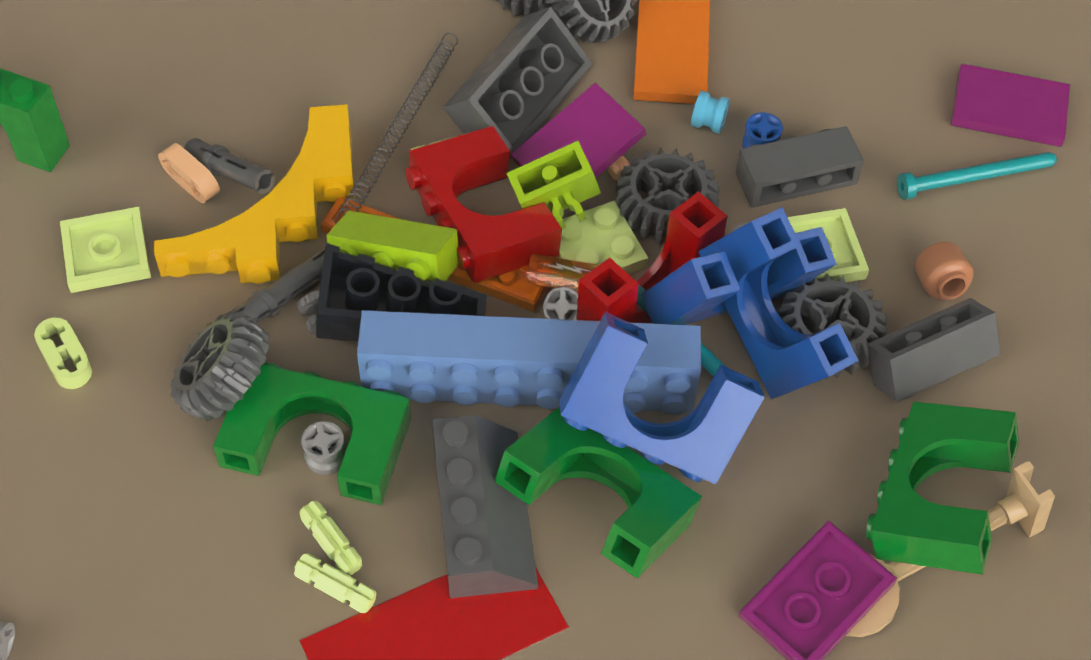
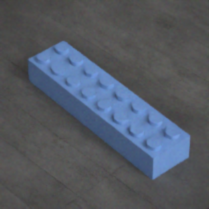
M362 310L357 348L361 386L381 392L384 390L395 391L403 397L419 403L450 401L461 405L494 403L503 407L537 405L545 409H554L560 406L559 399L600 321ZM631 323L644 329L648 344L625 386L623 394L624 403L632 413L642 410L663 411L671 415L684 412L691 413L694 410L701 372V326Z

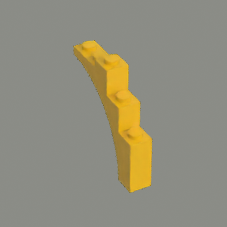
M348 104L310 107L308 131L297 159L287 175L274 189L248 210L218 226L200 232L154 241V255L161 277H183L203 273L223 274L229 271H238L241 283L262 284L267 281L278 280L281 277L279 242H302L318 239L317 202H335L339 197L347 199V196L353 189L354 175Z

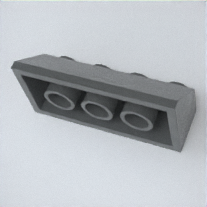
M552 7L524 16L443 108L463 134L494 126L510 150L509 158H512L511 154L530 139L593 63Z
M476 415L432 419L450 598L538 589L527 504L494 482L504 451L518 440V433Z

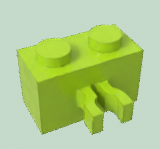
M579 141L507 173L522 209L544 202L562 229L566 228L562 219L564 215L563 210L569 208L570 211H574L579 221L587 219L580 203L601 194L592 168Z

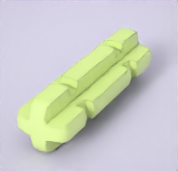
M311 501L308 505L303 506L299 511L302 522L308 530H312L313 537L330 560L335 561L336 568L349 576L359 571L363 566L362 558L354 547L349 546L350 542L333 519L326 515L327 511L321 503Z
M309 553L301 556L294 567V575L308 584L314 581L315 588L342 603H346L347 600L350 601L349 606L360 613H367L373 606L377 594L375 589L362 582L359 586L356 585L357 580L327 563L323 566L320 565L322 560Z

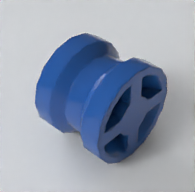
M766 112L751 115L745 125V134L742 141L743 149L755 144L762 145L780 141L783 131L782 122L778 117Z

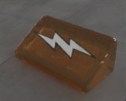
M532 254L527 272V282L531 285L549 288L564 286L578 292L579 280L599 265Z

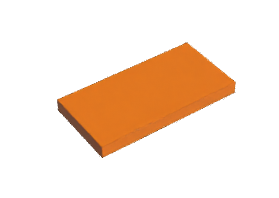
M639 0L633 100L695 104L700 91L708 92L710 0Z

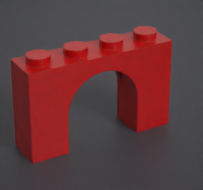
M494 126L409 150V167L405 169L407 183L411 190H417L426 215L433 216L437 226L457 229L458 267L460 270H466L473 283L559 256L562 228L544 202L508 214L491 216L473 212L465 208L457 200L462 193L470 189L508 178L510 150Z
M698 191L670 212L664 247L653 265L637 281L610 257L579 280L576 320L601 321L604 313L607 312L629 323L652 324L650 316L636 304L639 284L647 291L691 259L701 257L698 251L724 237L728 215Z

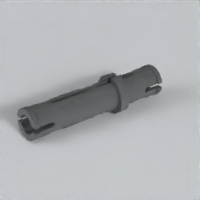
M193 138L184 147L214 176L223 175L261 194L268 193L274 186L275 175L271 173V170L232 155L222 145H210L201 139Z
M318 250L310 258L285 273L267 287L257 288L253 291L252 297L232 311L235 313L240 312L245 316L248 315L257 322L266 317H274L279 313V308L285 303L294 299L321 279L325 250Z

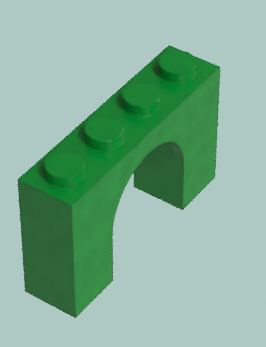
M0 68V124L8 135L17 161L51 172L70 147L51 87L42 82Z
M274 363L262 364L260 367L261 374L254 379L253 387L248 388L244 393L243 399L238 400L234 404L233 409L227 411L213 444L219 467L260 476L273 440L285 424L303 415L325 414L342 421L352 432L337 474L340 495L382 506L411 422L410 399L391 390L381 392L364 388L352 381L338 382L322 378L313 372L299 373L283 369Z
M913 401L908 418H902L900 422V443L898 449H892L888 462L889 476L887 481L880 482L877 496L879 506L876 514L869 515L866 527L867 539L873 542L876 559L983 575L992 542L989 512L932 503L918 495L916 490L926 478L938 471L949 468L963 467L1011 473L1019 444L1016 412Z
M560 406L504 451L494 481L528 505L532 504L556 482L567 478H587L610 487L624 500L628 509L613 522L601 555L637 579L690 526L702 499V495L630 448L614 446L603 438V434L588 428L586 431H582L570 426L564 420V417L561 416Z

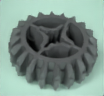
M547 0L545 3L554 6V12L566 28H569V32L574 38L579 37L581 43H601L607 39L610 40L617 37L620 31L625 30L629 26L628 20L635 15L631 6L638 0Z
M660 148L657 155H653L646 150L642 159L633 157L630 166H624L621 177L616 183L617 194L615 202L620 209V215L624 216L632 231L641 229L642 239L652 235L655 236L657 244H659L667 236L670 212L689 199V192L694 195L699 191L714 205L719 206L718 182L714 181L713 170H705L704 160L693 162L692 153L683 157L679 155L677 148L672 154H665L663 149ZM640 190L647 193L645 200L639 195Z
M826 273L821 281L814 278L806 284L795 288L793 292H788L783 299L782 307H779L778 315L790 328L802 334H814L840 322L859 360L845 368L847 372L853 375L859 366L866 369L870 364L867 344L887 335V314L881 312L882 301L872 300V289L860 290L859 280L851 285L845 283L844 275L838 281H834ZM843 370L835 373V377L837 378L840 374H842Z
M230 311L225 315L218 316L214 323H208L202 333H197L195 341L188 345L189 349L184 356L180 357L181 363L174 370L175 378L171 381V397L175 399L174 402L181 406V410L190 416H196L200 420L204 419L206 421L214 418L218 419L223 416L226 410H232L234 404L238 400L243 399L244 393L248 388L253 387L252 383L256 376L261 374L260 367L266 362L267 356L265 354L269 350V335L264 332V329L258 325L257 321L240 312Z

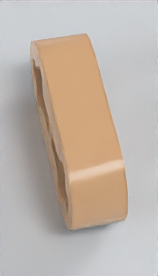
M178 143L172 144L158 154L159 161L167 174L200 203L204 204L220 192L218 182L212 173Z

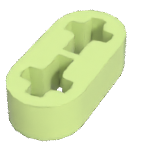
M55 317L41 322L35 329L34 337L56 382L66 389L82 387L91 378L92 368L87 354L71 325L66 320ZM57 334L63 345L57 348L50 339V336ZM69 358L73 365L77 367V370L71 373L66 369L63 362Z

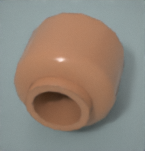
M952 242L931 244L918 255L914 264L915 274L924 290L930 297L937 300L959 298L967 291L974 277L973 267L960 247Z

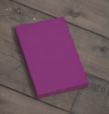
M961 63L957 77L951 126L1062 147L1066 135L1070 84Z
M595 82L515 150L511 156L513 161L521 167L579 141L596 178L646 135V130Z
M828 520L739 611V617L786 660H823L893 587L897 577Z

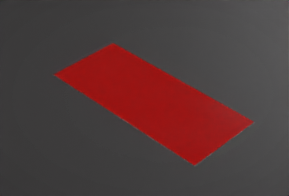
M536 568L538 589L450 598L448 576L446 574L372 607L367 613H359L299 641L308 660H501L568 629L569 626Z

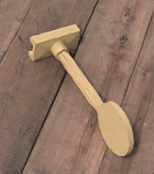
M1030 461L1014 468L1006 497L996 502L994 508L988 510L991 531L1004 524L1010 526L1015 522L1019 523L1029 538L1044 530L1055 495L1050 489L1040 495L1034 490L1030 484L1034 466ZM870 554L896 576L897 580L893 587L846 636L865 637L878 633L892 621L899 607L900 586L898 582L926 566L900 562L886 564L883 560L876 559L874 555Z

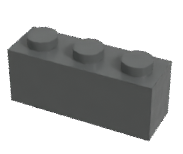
M844 126L835 129H824L817 133L799 137L792 136L767 144H755L748 148L740 149L736 175L750 207L753 208L855 185L858 183L864 159L848 127Z
M972 298L867 344L874 386L896 402L910 398L917 392L932 385L945 382L950 377L969 368L978 367L985 361L1001 354L996 313Z

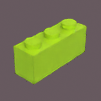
M349 210L327 234V242L340 247V252L356 257L360 253L375 258V263L395 270H398L399 266L412 270L416 277L424 281L429 280L433 282L435 279L446 282L458 266L457 229Z

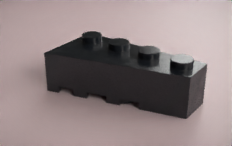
M326 243L317 307L316 338L358 342L362 310L485 316L487 295L439 279H435L433 282L429 280L424 281L416 277L412 270L400 266L398 270L375 263V258L360 253L356 257L340 252V247Z

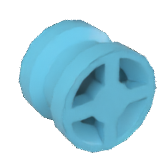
M700 91L694 106L691 126L696 128L706 126L712 132L720 134L727 117L730 98L721 97L717 99L711 97L709 92Z

